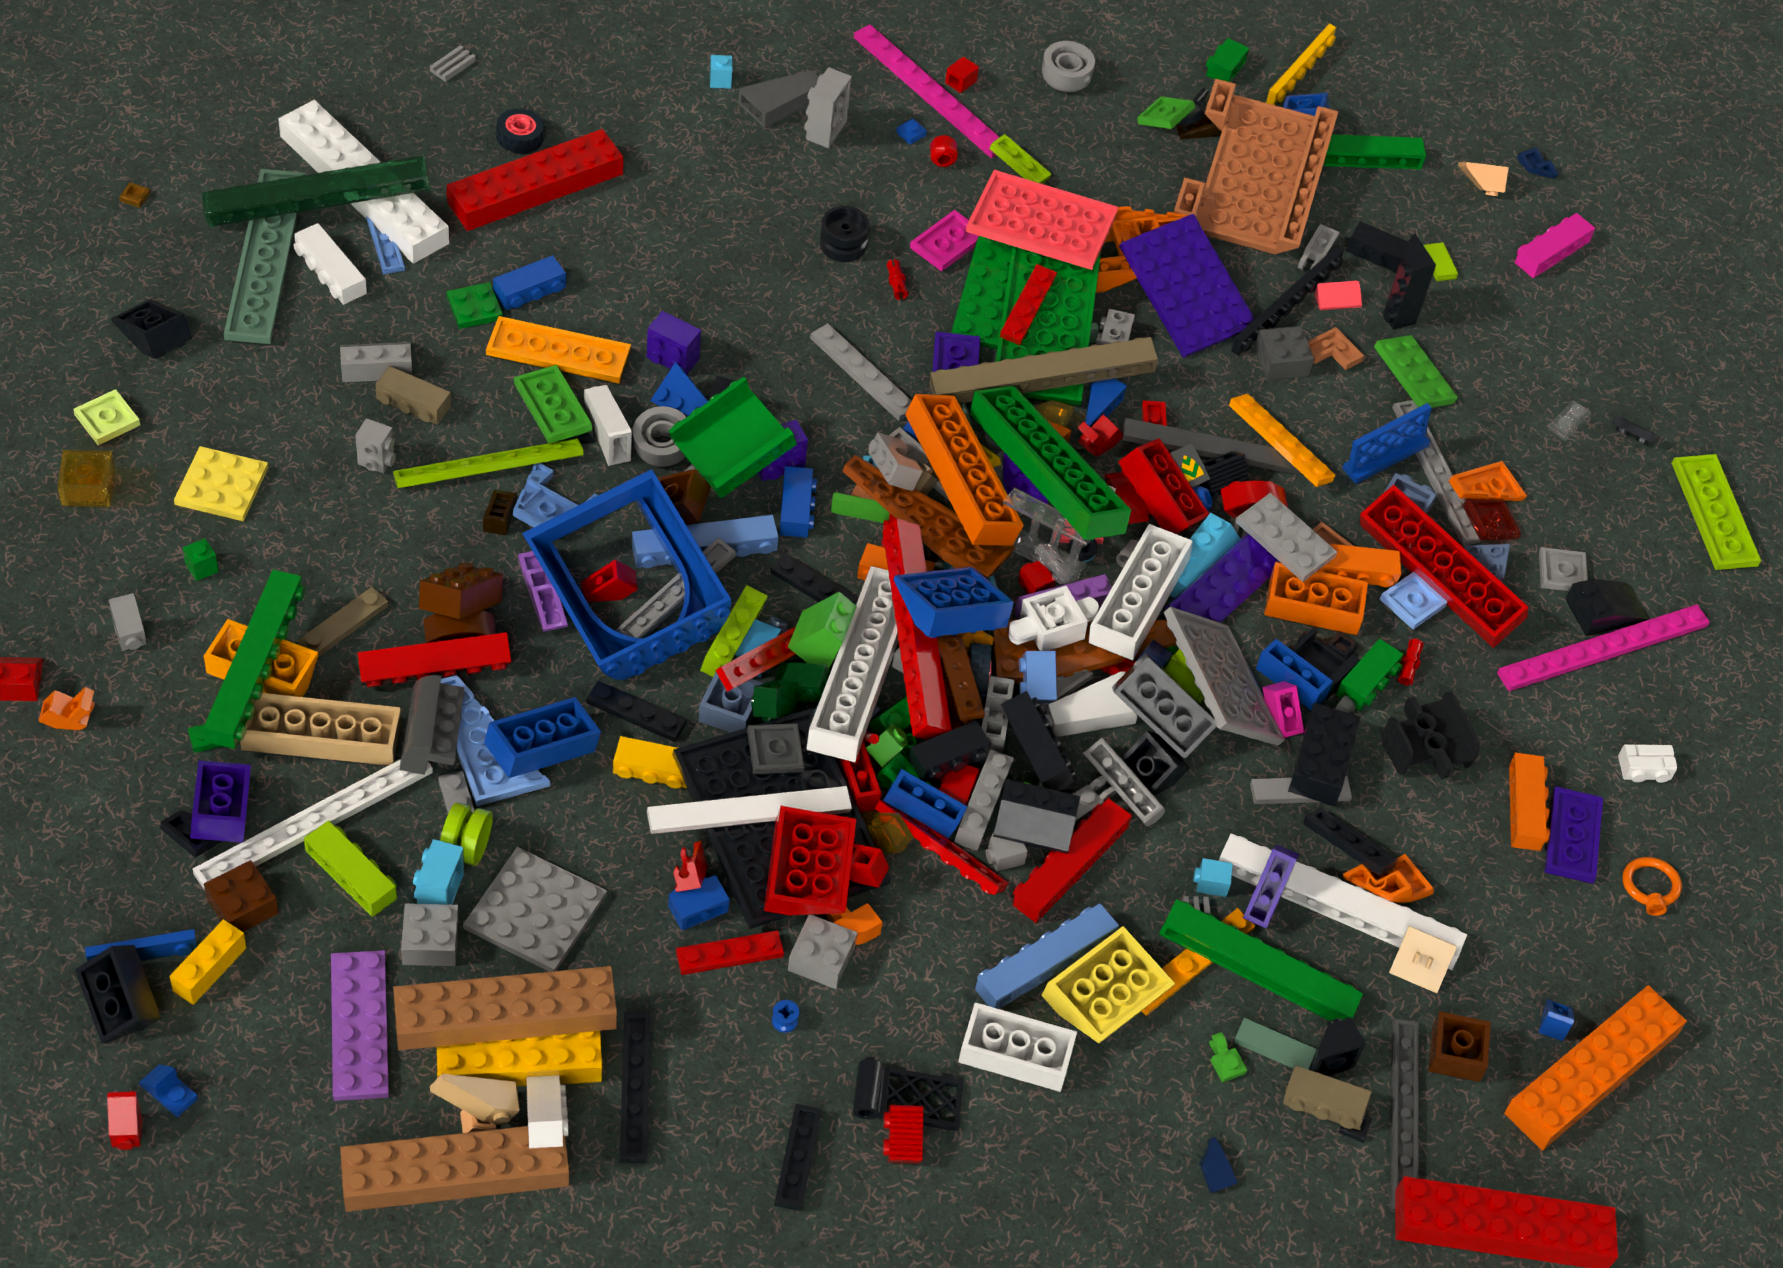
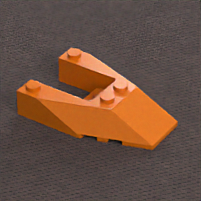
M1129 206L1119 207L1116 218L1105 242H1115L1119 256L1100 258L1096 293L1106 292L1137 279L1119 248L1122 242L1188 215L1167 212L1165 215L1154 213V210L1145 209L1143 212L1132 210Z

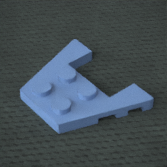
M536 463L533 465V470L529 474L527 483L516 502L513 516L532 527H536L578 505L546 488L544 485L552 479L554 470L541 463ZM594 493L588 500L599 495Z

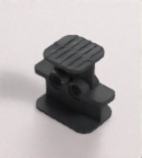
M1451 691L1445 692L1442 700L1421 706L1415 697L1408 698L1404 705V712L1408 720L1399 722L1394 717L1389 718L1382 734V743L1393 766L1400 775L1405 774L1409 766L1427 762L1433 764L1441 779L1449 778L1452 766L1463 763L1466 768L1472 767L1480 751L1478 736L1463 712L1456 696Z

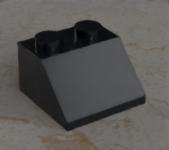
M1146 731L1121 758L1153 796L1176 784L1190 769L1156 732Z
M1352 1017L1343 1020L1337 1018L1327 1025L1310 1067L1311 1071L1329 1077L1355 1068L1366 1043Z

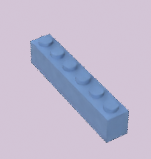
M773 515L686 525L702 552L718 537L736 551V556L740 557L755 553L768 554L772 551H777L778 533ZM652 529L632 532V549L636 568H652L665 564L673 565Z
M1101 904L1093 908L1087 907L1077 918L1064 921L1057 930L1046 932L1034 944H1026L1020 949L1019 953L1012 957L1007 956L1003 958L993 969L987 968L983 970L977 977L975 990L989 1007L1001 1009L1071 966L1116 932L1119 925Z

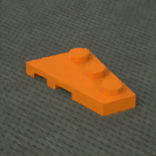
M1503 461L1452 475L1448 480L1460 499L1524 501L1527 497Z

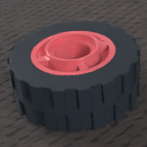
M523 108L507 110L497 119L496 139L499 145L512 153L523 154L536 151L544 140L545 126L543 119L531 110Z
M970 643L968 659L980 698H985L991 676V645Z

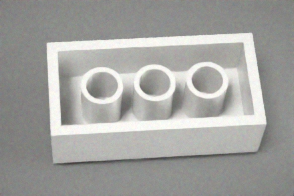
M975 1003L958 1062L1061 1092L1077 1032Z

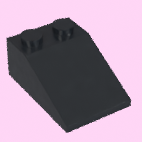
M151 299L111 318L113 324L143 354L152 358L162 357L167 351L182 347L186 341L192 339L183 313Z
M1599 579L1573 583L1565 599L1585 636L1648 620L1628 583Z

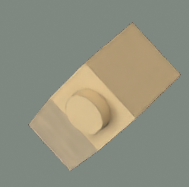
M441 1074L430 1086V1092L481 1121L503 1125L508 1123L520 1111L516 1082Z

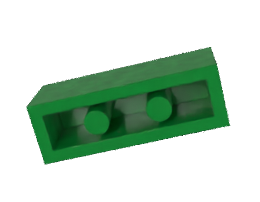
M1379 638L1343 679L1336 696L1342 699L1347 695L1355 702L1356 709L1359 711L1365 705L1370 706L1377 696L1376 692L1378 690L1383 691L1390 681L1388 678L1391 675L1395 677L1401 670L1402 664H1400L1403 653Z

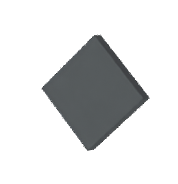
M798 723L748 725L747 733L753 774L803 772L804 762Z

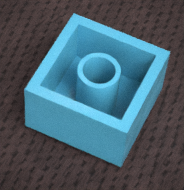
M433 839L430 848H425L423 852L421 870L417 869L414 875L413 885H416L414 898L417 899V904L452 905L464 876L463 847Z

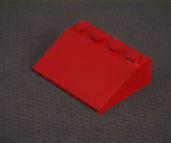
M780 806L775 821L764 911L784 915L845 913L856 819Z

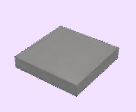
M1540 547L1541 588L1569 591L1573 583L1588 580L1586 552Z

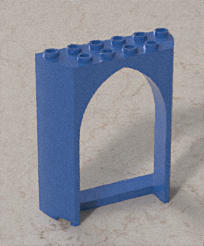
M652 469L522 533L599 668L605 675L613 679L622 681L633 675H640L647 668L665 662L667 658L676 653H683L690 646L708 640L712 635L720 632L730 614L731 598ZM635 500L685 586L684 604L677 622L644 639L621 634L606 626L594 614L552 543Z

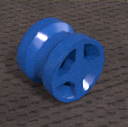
M790 1000L777 1002L772 1016L774 1028L783 1033L793 1031L798 1024V1006Z

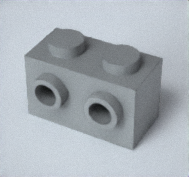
M1109 309L1107 317L1102 316L1099 329L1103 330V333L1098 332L1095 345L1110 344L1115 341H1129L1135 315Z
M366 418L355 435L358 465L364 466L370 471H378L384 474L387 467H391L394 464L396 458L393 448L395 439L393 438L392 427Z

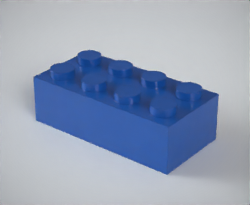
M574 697L490 722L484 744L508 778H512L595 752L601 731L577 698Z

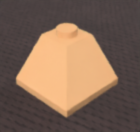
M1458 162V167L1479 190L1486 191L1485 195L1498 196V192L1505 193L1508 167Z

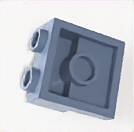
M1395 473L1385 491L1394 484L1421 510L1428 514L1436 500L1434 490L1426 485H1418L1411 477L1405 474L1399 475Z

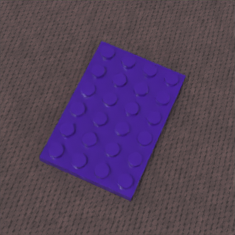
M1194 214L1180 218L1120 244L1119 248L1183 358L1238 335L1255 320Z

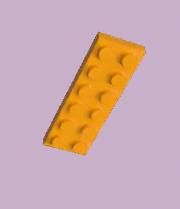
M498 316L486 348V355L544 368L557 365L559 370L620 384L631 351V344Z

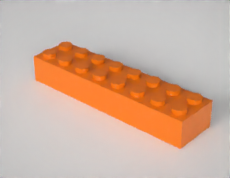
M915 394L905 415L972 545L1013 546L1024 524L956 397Z
M1649 985L1646 986L1515 1096L1504 1114L1542 1151L1545 1150L1678 1036L1687 1020Z

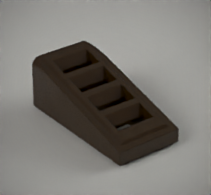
M1206 115L1194 124L1176 125L1180 140L1221 136L1222 133ZM1183 127H1187L1188 131H1184Z
M493 491L483 517L484 532L499 535L507 534L517 493Z

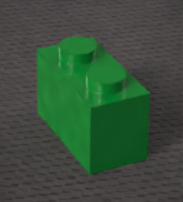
M1227 38L1223 45H1218L1215 55L1208 58L1206 76L1214 80L1219 79L1231 82L1246 63L1249 47Z

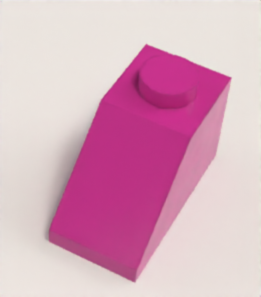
M1285 681L1264 686V699L1283 737L1304 733L1297 686Z

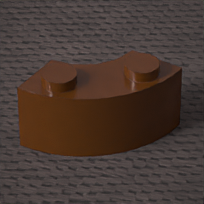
M483 610L462 619L434 613L424 619L426 643L495 634L494 616L492 613Z

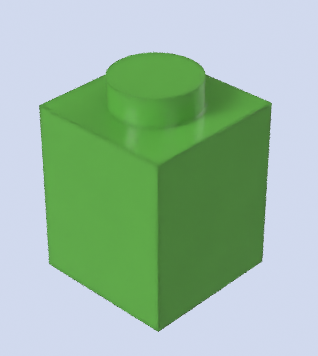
M892 724L879 735V742L877 744L870 743L866 750L883 767L909 741L906 739L905 732Z

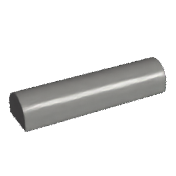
M1103 738L1099 739L1083 753L1146 826L1154 824L1163 816L1165 812L1164 807Z

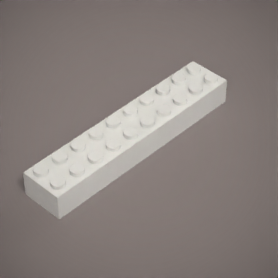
M315 100L278 118L280 137L365 218L367 216L371 219L373 225L382 234L385 233L391 242L393 240L399 247L400 252L413 264L449 244L448 225Z
M873 566L870 567L853 618L809 728L807 750L852 762H855L899 641L888 570Z

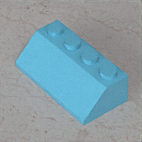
M1210 513L1190 538L1193 541L1190 560L1170 596L1175 598L1240 540V537L1229 522Z

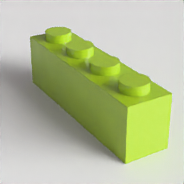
M746 585L727 621L707 652L700 671L714 677L715 670L718 667L735 659V654L754 620H757L768 597L767 595Z
M328 820L304 838L305 851L372 917L397 899V885L393 878L389 875L385 876L373 859H367L363 855L360 846L355 842L351 843L339 826L335 827Z

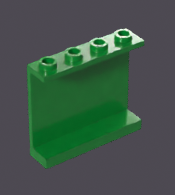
M745 377L732 382L727 389L720 394L714 395L709 402L702 407L694 409L688 417L676 422L668 430L673 443L694 468L698 470L720 499L797 445L793 432L789 428L784 429L750 390Z

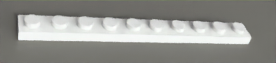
M400 760L198 865L193 868V874L204 889L205 882L249 860H252L254 865L258 866L300 844L307 835L328 820L335 825L430 775L433 773V767L428 762L425 775L399 770Z

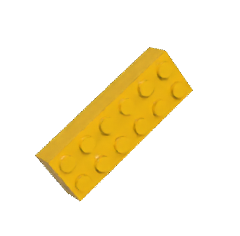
M600 1031L438 1046L437 1078L441 1074L513 1081L516 1082V1086H527V1077L559 1075L560 1084L602 1082Z

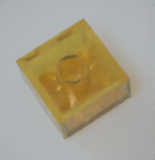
M63 450L57 486L61 506H111L115 477L112 451Z

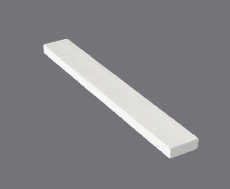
M847 786L652 806L647 808V816L651 834L776 821L780 806L832 815L850 813L852 807Z

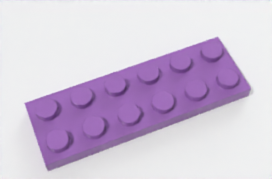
M385 950L331 953L333 1101L388 1098Z

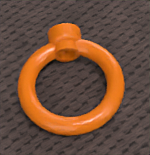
M1641 857L1634 859L1624 868L1622 874L1624 888L1633 899L1646 905V911L1649 915L1660 916L1667 911V905L1675 902L1681 894L1682 881L1679 874L1670 864L1653 857ZM1642 867L1659 869L1670 878L1672 889L1665 896L1659 893L1646 895L1635 887L1632 880L1633 873Z

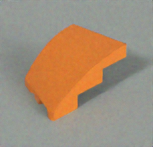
M1406 854L1397 858L1395 868L1381 876L1372 872L1363 864L1343 874L1345 880L1391 902H1413L1433 894V887Z

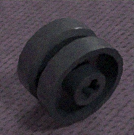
M838 206L827 211L822 219L820 248L823 253L832 260L839 262H851L861 258L868 247L870 223L866 214L858 208L851 206Z

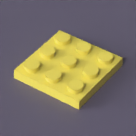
M200 446L174 498V503L178 506L244 521L268 470V462Z

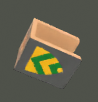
M1192 443L1170 453L1192 488L1210 479Z

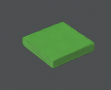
M1160 97L1137 117L1138 124L1172 129L1196 108L1195 103L1191 100Z

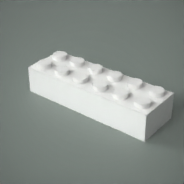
M1149 524L1091 623L1089 643L1134 660L1190 560L1193 541Z

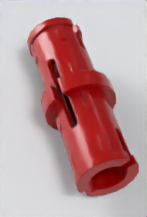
M894 259L895 266H893L892 260H889L886 267L889 272L888 280L890 286L893 287L894 297L897 300H901L899 294L901 293L903 299L908 296V291L905 285L906 277L902 273L900 261Z
M1419 639L1409 640L1406 654L1401 660L1402 669L1398 682L1407 686L1413 684L1415 672L1421 664L1420 655L1424 643Z

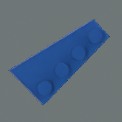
M676 362L650 400L659 407L665 406L677 409L686 417L694 409L702 407L709 402L702 391L696 387L693 380L684 372V369Z

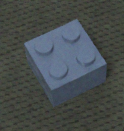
M716 672L700 703L698 721L730 733L748 728V725H751L755 717L751 707L754 686L764 683L750 679L727 692Z

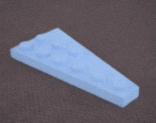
M457 675L441 679L440 683L464 687L456 751L476 806L550 787V780L538 770L508 778L484 744L489 723L494 721L489 711L479 704L474 698V694Z

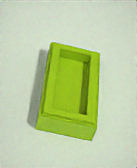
M1444 243L1424 245L1436 264L1433 273L1436 281L1456 279L1458 272Z

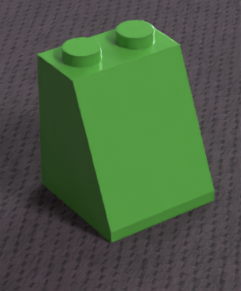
M838 592L803 610L788 648L805 662L826 664L829 669L843 643L857 606L842 593Z

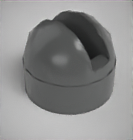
M1345 695L1335 709L1353 714L1356 705L1350 697Z

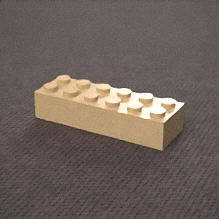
M262 693L260 700L256 699L254 715L251 720H247L245 736L243 740H240L241 750L389 766L395 762L402 726L401 707Z

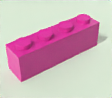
M1578 213L1569 218L1566 217L1557 226L1550 227L1543 235H1537L1532 242L1527 245L1523 244L1517 251L1515 264L1532 278H1535L1588 244L1595 227Z

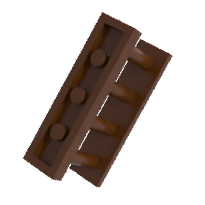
M962 635L937 638L944 663L941 666L951 730L973 722L972 719L985 717Z

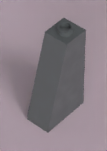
M810 70L741 87L739 89L738 104L766 128L809 105V100L807 99L808 92L811 87L816 86L819 76Z

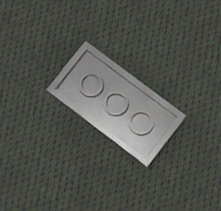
M1271 493L1237 517L1236 523L1302 582L1333 560L1337 555V551Z

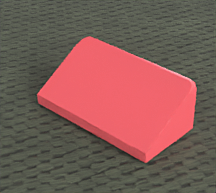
M1359 281L1319 283L1316 287L1314 295L1320 310L1362 307Z

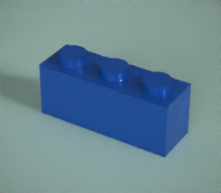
M553 255L493 278V291L506 311L518 308L527 302L539 300L545 295L553 292L556 293L566 288V272Z
M785 466L779 535L808 538V529H813L814 515H810V511L815 509L816 497H812L811 492L816 493L817 479L812 478L813 469Z
M1277 639L1261 652L1256 667L1259 672L1275 684L1285 681L1296 685L1299 702L1310 710L1313 703L1321 704L1327 698L1333 683L1330 678Z
M901 769L883 800L947 838L954 832L967 809L966 805Z

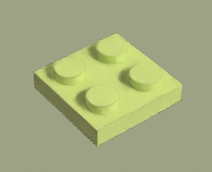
M116 389L73 409L74 415L97 445L140 426L139 418Z

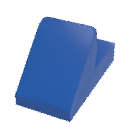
M159 1064L139 1082L141 1087L176 1117H179L198 1099L197 1094L178 1079L174 1067Z

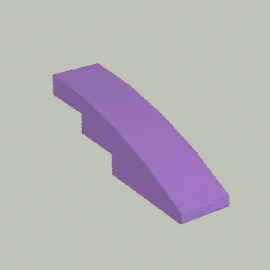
M533 551L518 554V561L543 632L567 627L568 624L560 598Z

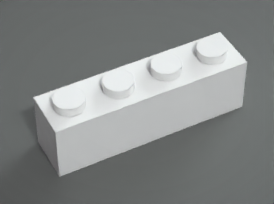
M318 223L295 233L294 249L297 255L304 257L308 268L315 270L320 282L329 287L330 293L335 299L338 298L344 305L367 294L366 279Z
M559 1075L527 1077L529 1148L563 1146V1136H568L565 1085H560Z

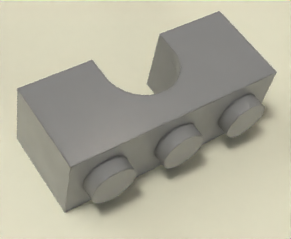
M877 432L875 439L869 445L868 453L888 484L913 491L923 472L916 460L905 457L908 448L902 439Z
M990 676L984 709L985 717L983 718L981 728L991 742L990 749L1003 753L1008 718L1001 704L1012 699L1014 680Z

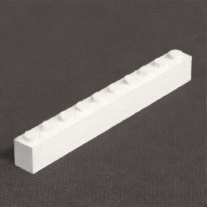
M1230 834L1219 861L1233 863L1232 876L1257 886L1272 851L1265 846L1252 843L1244 837ZM1296 862L1281 896L1399 948L1409 926L1456 945L1457 948L1448 967L1450 970L1453 969L1467 937V934L1460 932L1457 928L1446 926L1431 917H1425L1408 907L1397 905L1385 898L1369 893L1361 887L1348 884L1338 877L1329 876L1312 866H1306L1299 862Z

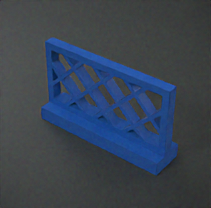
M1426 403L1354 440L1350 460L1343 463L1342 469L1357 484L1429 447L1430 440L1425 435L1432 407Z

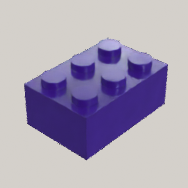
M198 760L190 838L243 843L251 765Z

